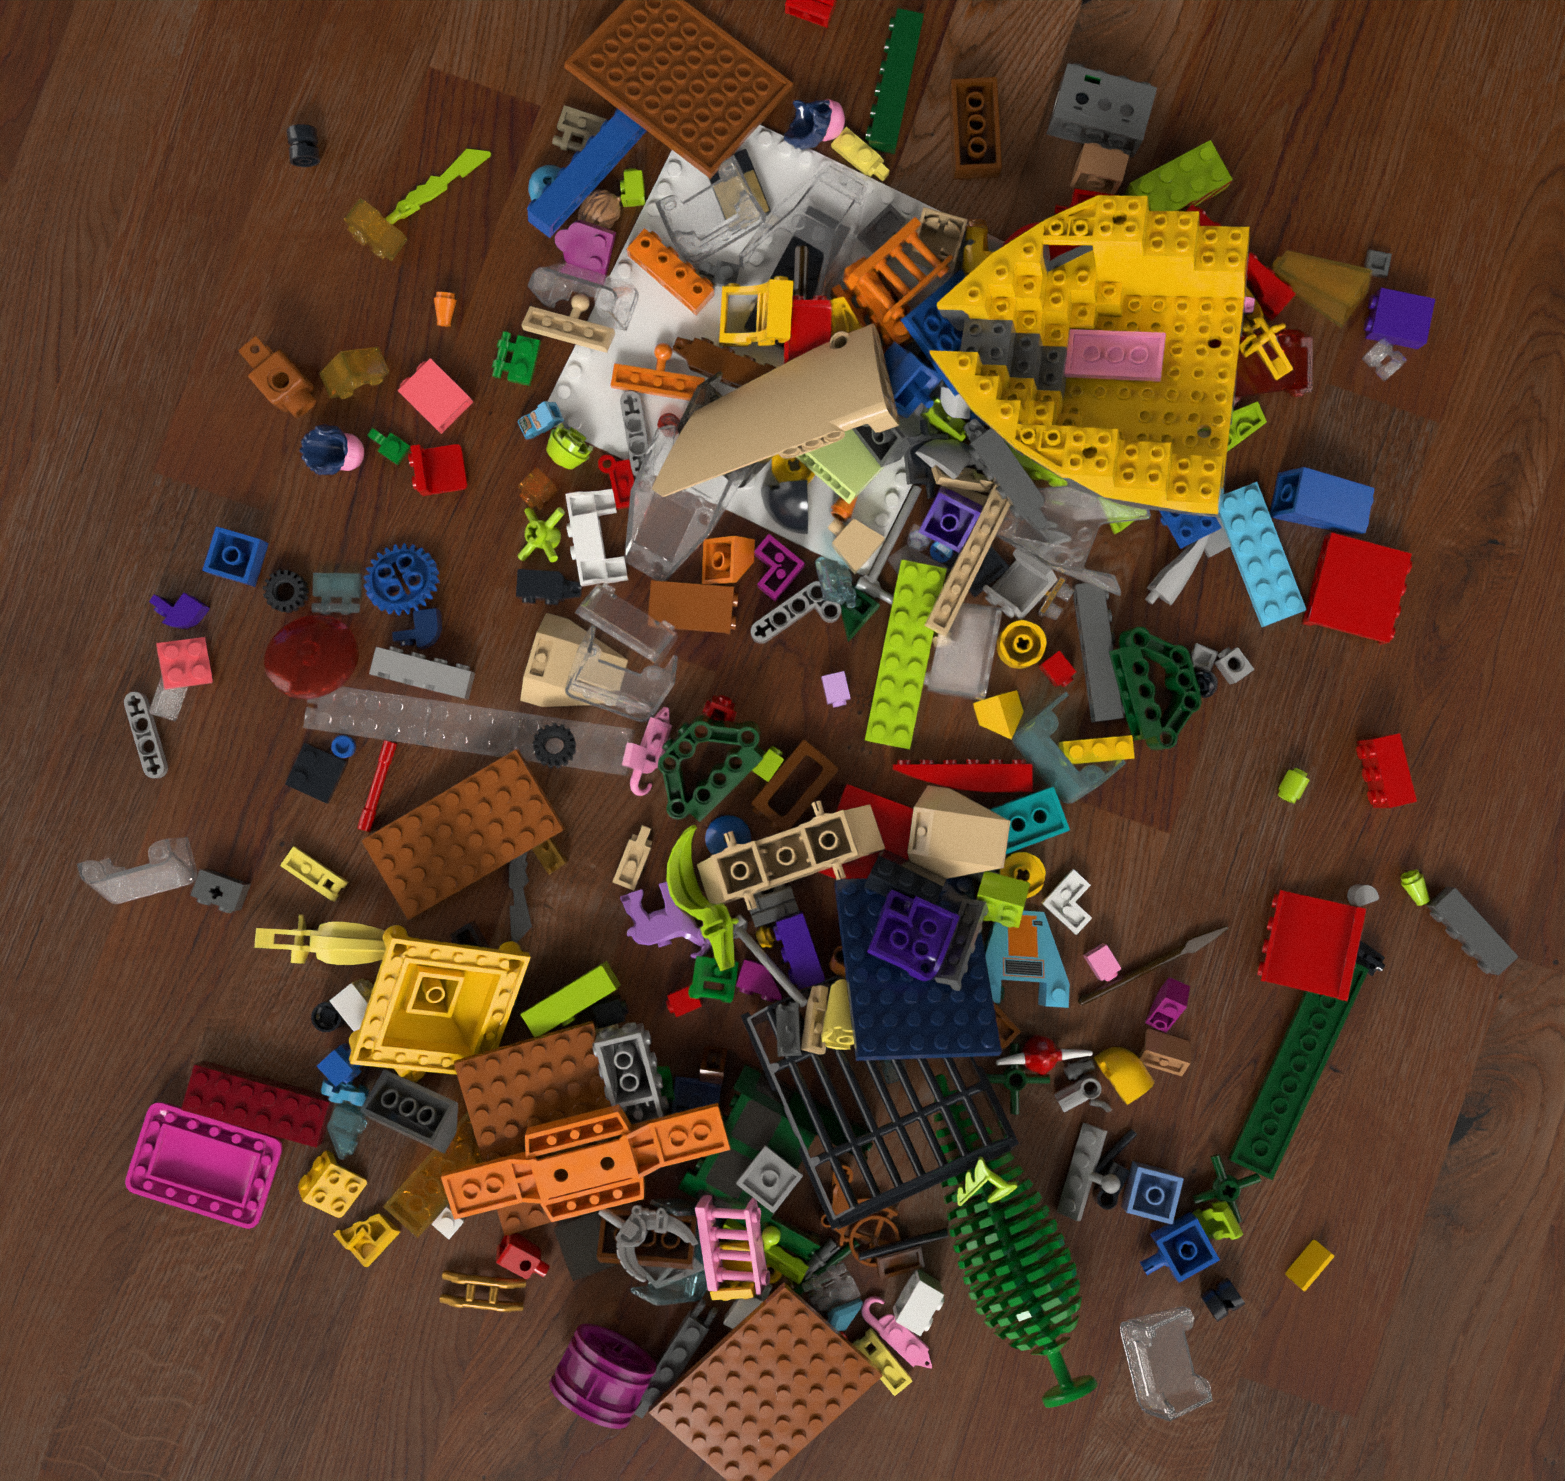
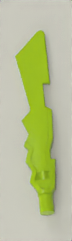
M466 149L440 177L430 176L425 185H419L416 190L409 192L406 199L398 202L394 212L388 215L385 220L391 226L399 219H405L421 209L419 206L446 191L448 183L459 175L462 178L490 158L491 153L489 151Z

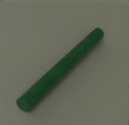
M853 1238V1247L855 1250L857 1247L860 1246V1244L855 1238ZM849 1242L826 1261V1265L820 1266L807 1280L804 1279L800 1285H796L793 1291L801 1295L851 1253Z

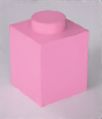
M1104 943L1083 955L1097 979L1101 981L1104 979L1106 981L1112 980L1118 975L1117 971L1121 970L1112 952Z

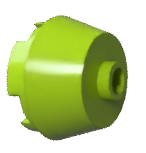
M560 423L556 429H552L546 451L557 465L567 469H574L589 459V454L593 447L585 444L584 441L587 438L573 427L567 430L564 428L563 423Z

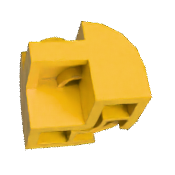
M1112 1047L1093 1057L1104 1076L1112 1083L1121 1099L1127 1105L1145 1094L1154 1085V1080L1142 1061L1130 1050L1123 1047Z

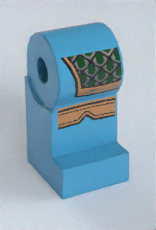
M544 401L538 405L536 410L520 418L518 424L525 439H532L563 422L564 419L556 402Z

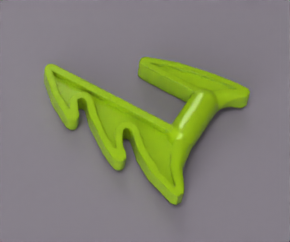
M979 1157L975 1167V1178H973L971 1170H967L965 1190L963 1185L959 1184L957 1194L958 1205L962 1206L987 1181H990L997 1187L988 1196V1203L1005 1197L1017 1188L1018 1183L1016 1181L1006 1182L985 1165L983 1157Z

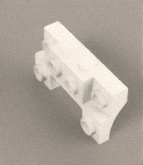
M613 490L565 494L570 523L566 524L569 537H573L574 546H570L572 559L577 561L580 585L608 584L628 580L624 556L606 559L599 516L617 513Z

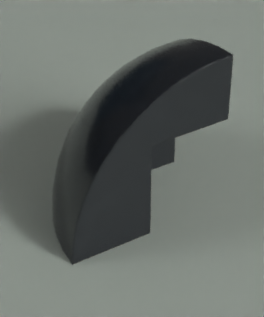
M807 480L781 482L780 485H767L761 489V496L770 517L786 530L799 534H808Z

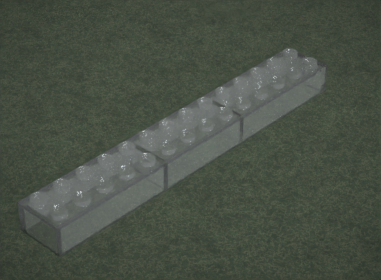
M310 682L307 703L318 704V708L306 707L303 728L504 757L512 751L519 749L525 761L541 763L534 753V735L539 733L538 730L540 728L545 729L546 724H549L550 727L553 726V723H557V726L563 724L566 729L569 728L576 742V754H573V760H569L568 765L565 767L626 776L629 774V767L623 766L622 762L627 742L633 743L635 730ZM552 738L546 743V750L552 754L559 753L564 747L563 741L558 738Z

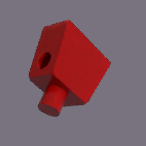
M519 1233L504 1236L497 1246L496 1263L524 1279H529L532 1273L543 1278L550 1268L549 1264L541 1260V1249Z

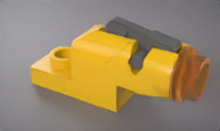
M971 219L965 228L956 261L962 265V271L966 276L994 253L989 251L988 227L985 220Z

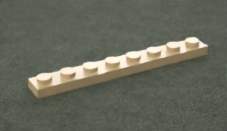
M995 483L924 626L943 636L947 635L1010 507L1007 499L1002 500L996 492L995 488L998 486Z

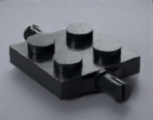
M929 419L919 420L921 434L906 438L911 446L904 454L907 485L918 483L926 485L927 499L936 496V481L931 470L932 467L922 460L916 452L920 447L932 440H949L948 433H930Z

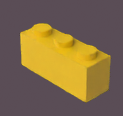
M1132 735L1059 742L1061 765L1135 758Z

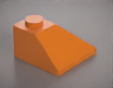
M739 536L704 539L702 584L736 583L754 563L755 539Z

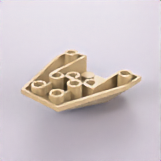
M546 613L536 633L524 673L520 701L540 707L616 704L628 660L571 620Z
M928 785L914 806L908 846L909 859L911 862L946 879L1004 868L1010 820L950 788Z

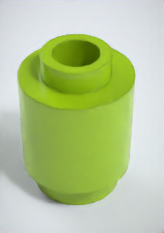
M1294 768L1293 771L1288 770L1278 788V796L1295 804L1296 800L1301 798L1310 781L1306 778L1307 773L1298 768Z

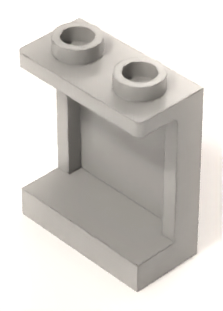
M1018 547L1013 552L1016 561L991 588L985 585L983 590L987 595L985 598L993 606L998 604L1008 617L1012 618L1015 616L1017 619L1022 620L1058 579L1051 568Z

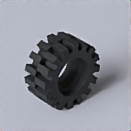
M278 570L276 574H270L271 578H266L265 580L267 585L263 586L265 591L263 596L267 599L268 605H271L273 609L287 613L296 612L299 610V607L305 605L303 602L308 600L306 593H309V589L306 588L308 584L303 580V577L289 570ZM283 583H290L294 588V594L288 600H282L278 595V589Z
M553 723V726L549 727V724H546L545 729L540 728L538 730L539 733H535V740L533 741L534 753L542 765L545 766L547 764L549 768H553V766L561 768L560 765L564 764L566 766L569 760H573V754H576V742L569 728L566 729L565 725L560 724V726H557V723ZM558 738L563 741L564 747L559 753L552 754L546 750V743L550 739Z

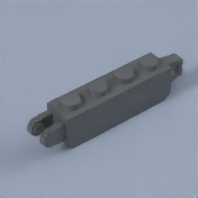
M976 419L971 420L963 428L971 442L969 444L971 448L969 453L976 462L980 461L984 466L982 469L984 475L989 481L993 479L998 486L995 488L996 492L1002 500L1006 498L1010 503L1009 510L1016 519L1020 518L1022 521L1026 518L1029 524L1033 526L1032 528L1036 530L1045 528L1047 520L1040 510L1044 506L1045 500L1004 440L992 429L987 431Z
M701 1298L694 1310L688 1312L656 1361V1372L651 1377V1382L634 1413L641 1419L648 1411L649 1406L675 1383L709 1331L710 1323L716 1316L718 1309L716 1307L710 1309L705 1319L699 1316V1313L705 1307L706 1301Z

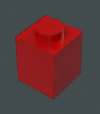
M1060 650L1038 666L1055 688L1060 685L1063 688L1074 680L1072 675L1076 673V670Z
M692 983L667 995L666 1005L670 1013H675L676 1017L703 1005L701 997L699 999L689 997L688 990Z

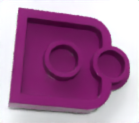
M576 220L568 229H561L557 232L555 243L564 252V259L569 265L605 277L608 272L616 232L584 220Z

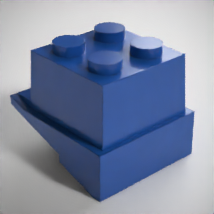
M894 341L884 353L897 413L908 419L921 403L926 408L933 406L934 402L928 395L942 378L934 368Z

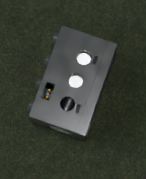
M1068 63L1059 85L1046 134L1080 144L1097 143L1102 148L1109 150L1119 149L1124 154L1134 158L1145 135L1157 87L1152 86L1148 82L1131 81L1126 76H1113L1103 70H1091L1081 64Z

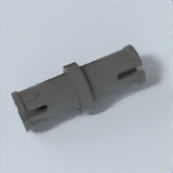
M831 1236L819 1249L815 1250L809 1261L806 1260L804 1262L805 1265L809 1266L804 1276L805 1280L820 1266L826 1265L829 1257L840 1249L837 1241Z

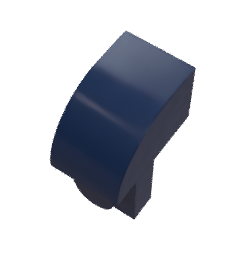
M436 608L413 611L415 629L392 632L393 641L400 643L402 647L415 645L414 641H416L417 648L427 649L433 646L441 635V611Z

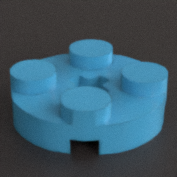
M324 1079L321 1087V1093L329 1096V1101L343 1103V1100L351 1101V1104L363 1106L370 1090L361 1084L358 1089L352 1085V1081L346 1085L341 1083L335 1087L329 1079L328 1081Z

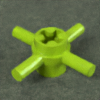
M532 507L526 508L524 512L530 522L525 529V539L528 543L517 555L521 561H525L537 547L544 549L550 562L557 561L558 556L554 548L560 542L561 533L554 526L565 514V511L558 507L545 522L538 520Z

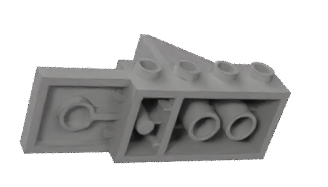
M635 1022L625 1024L622 1028L615 1030L613 1028L603 1029L597 1034L595 1042L592 1043L595 1057L598 1056L600 1063L598 1065L601 1079L604 1078L606 1099L610 1100L611 1106L620 1104L631 1124L666 1116V1110H669L667 1097L662 1096L660 1089L663 1088L661 1075L656 1070V1055L649 1048V1044H651L649 1030L645 1031L643 1023L636 1024Z

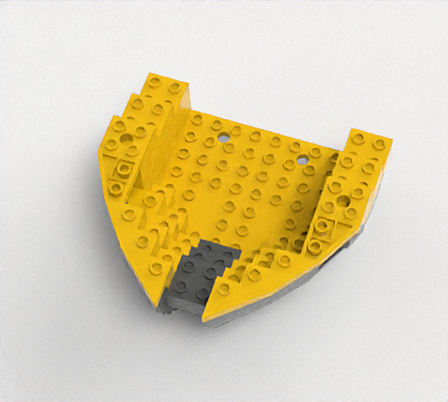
M1095 196L1045 219L992 253L938 301L937 308L943 318H947L958 331H963L960 352L930 350V355L977 417L1022 456L1025 454L1038 465L1066 480L1070 487L1092 497H1102L1117 504L1138 509L1160 510L1192 516L1219 517L1225 488L1228 440L1233 417L1237 361L1244 321L1249 260V227L1200 226L1199 212L1149 211L1148 196ZM1049 245H1082L1050 261ZM1070 329L1166 333L1161 381L1065 377L1064 372ZM1216 339L1221 341L1222 344L1218 348H1211L1208 343ZM1202 428H1207L1211 431V434L1207 438H1202L1198 436V431Z

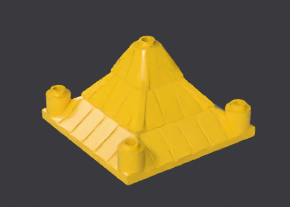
M399 925L386 929L383 934L386 950L360 1029L354 1031L349 1037L351 1048L350 1064L457 1075L454 1060L498 1048L531 958L529 953L522 952L520 946L513 941L503 943L497 950L408 937L406 929Z

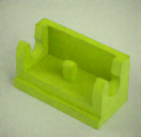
M933 396L931 398L934 402L931 408L925 407L920 416L924 419H929V423L942 434L948 433L949 440L963 441L966 437L963 427L967 423L961 418H954L948 415L942 407L941 399Z

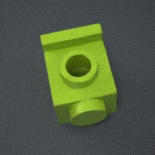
M635 168L624 170V180H620L623 207L645 205L642 170Z
M771 746L767 753L764 751L763 759L752 771L769 782L784 761L781 757L783 753L774 746Z

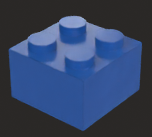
M216 526L202 571L256 587L269 543Z

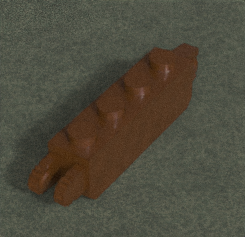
M677 337L672 348L674 353L686 359L691 371L735 389L776 369L775 366L768 363L764 365L757 363L756 359L744 354L743 357L737 355L733 349L727 346L717 347L713 345V341L701 337V340L694 337L693 341Z

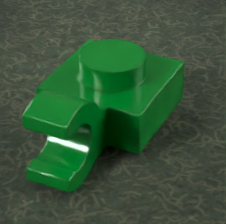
M372 428L367 435L381 445L378 452L396 465L400 464L411 448L410 445L391 432L386 438Z

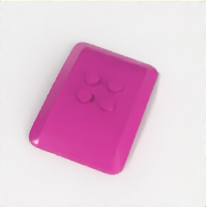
M157 1102L151 1105L147 1111L125 1180L126 1188L134 1194L242 1228L250 1229L255 1227L261 1220L282 1154L283 1147L280 1140L265 1133L182 1111V1107Z

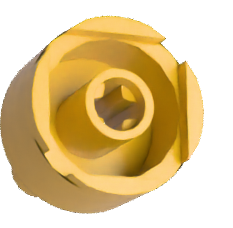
M1025 620L1015 621L1004 628L997 638L998 655L1011 668L1021 669L1029 667L1038 662L1044 654L1047 643L1045 634L1038 625ZM1019 640L1026 643L1023 649L1018 648L1016 645Z

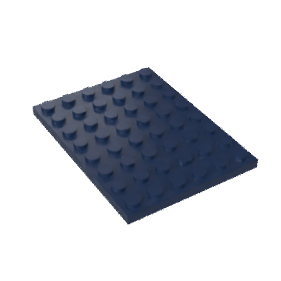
M972 877L946 879L935 905L958 914L963 898L976 900ZM868 878L835 880L834 885L856 1061L999 1056L1002 1051L982 933L977 935L974 944L975 950L971 953L968 960V970L963 974L960 991L952 989L949 984L937 983L935 976L931 980L921 981L910 976L905 969L867 953L886 897L864 887ZM921 966V970L924 973H927V968L925 966Z

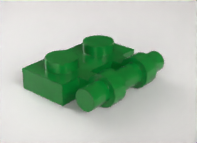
M503 331L501 340L499 339L497 343V348L499 349L496 359L493 360L492 367L494 369L492 376L500 379L502 371L509 372L507 377L509 382L531 386L541 341L518 335L516 344L510 343L511 333ZM507 351L513 352L511 364L505 362Z

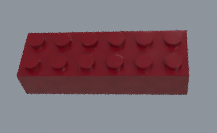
M203 1060L193 1066L181 1110L316 1148L324 1142L335 1102L329 1101V1096L319 1092Z

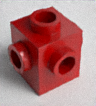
M714 695L712 701L707 700L702 711L703 714H706L711 719L734 722L737 714L734 711L735 703L724 695H719V697Z

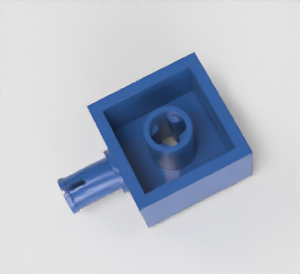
M1189 1212L1174 1220L1173 1224H1167L1150 1234L1158 1248L1157 1253L1139 1263L1147 1276L1166 1266L1180 1283L1220 1259L1198 1219Z

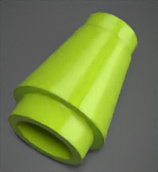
M1411 870L1400 877L1402 880L1401 885L1417 906L1424 905L1430 901L1423 874L1419 873L1418 870Z

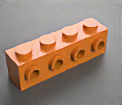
M644 228L626 248L627 255L697 316L713 298L714 285L706 277L701 278L695 273L696 269L689 262L686 261L684 263L678 258L679 254L672 247L669 246L667 248L661 243L662 239L655 232H648Z
M864 256L845 268L843 281L846 287L855 294L859 306L868 313L871 324H874L876 329L878 328L882 334L885 345L889 348L895 341L902 347H905L914 341V338L901 322L905 315L902 313L896 320L891 318L884 323L882 319L888 312L886 307L865 285L861 286L858 284L852 289L846 283L852 272L867 260ZM872 271L870 273L872 275L871 279L896 304L876 272Z

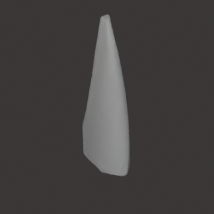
M1210 534L1191 543L1177 558L1158 573L1147 587L1151 591L1145 599L1148 603L1153 605L1159 597L1169 605L1173 604L1199 562Z

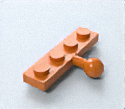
M660 343L654 349V355L657 358L656 370L614 363L611 388L702 402L705 378L665 372L666 361L672 356V348L667 343Z

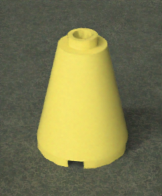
M845 979L837 980L830 988L821 1036L822 1043L825 1041V1046L840 1050L850 1049V1045L854 1044L847 982Z

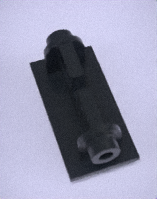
M1360 940L1355 963L1368 968V974L1373 976L1376 970L1380 972L1384 969L1385 964L1383 960L1385 957Z

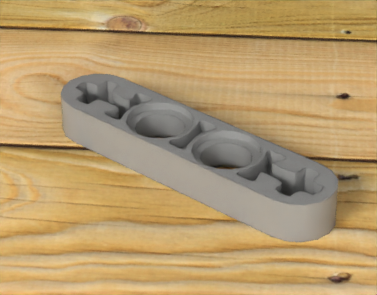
M627 391L622 394L620 404L631 469L637 479L647 480L653 474V466L642 401L636 392ZM629 397H633V400H637L633 404L635 413L626 416V413H631L629 405L625 404V402H628ZM639 419L641 427L638 430H631L628 427L630 420ZM636 441H642L645 444V449L640 453L632 450V446ZM647 456V459L643 458V464L645 467H649V469L645 470L644 475H641L640 471H636V469L640 468L639 460L636 459L634 461V458Z
M130 692L124 699V706L143 771L150 778H162L168 771V765L149 700L143 693ZM135 698L141 699V702L138 703V708L137 706H132ZM139 711H145V714L134 715V713H139ZM141 718H145L148 721V727L144 731L137 727V723ZM147 740H152L155 744L154 750L150 753L144 750V743ZM147 756H158V758L147 759ZM154 763L160 765V769L157 770V773L151 771V768L154 767Z

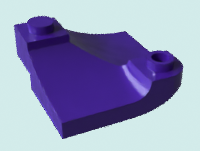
M891 890L880 912V917L867 953L905 969L910 976L921 981L931 980L940 969L960 916L917 896L912 899ZM921 966H925L927 968V973H924L921 970Z

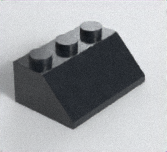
M884 849L879 854L864 887L887 897L891 890H894L912 899L917 896L935 905L946 882V878Z

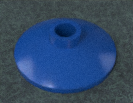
M730 815L715 819L709 825L705 836L709 852L714 855L725 850L728 845L724 841V834L733 831L737 844L751 842V833L747 824L740 818Z

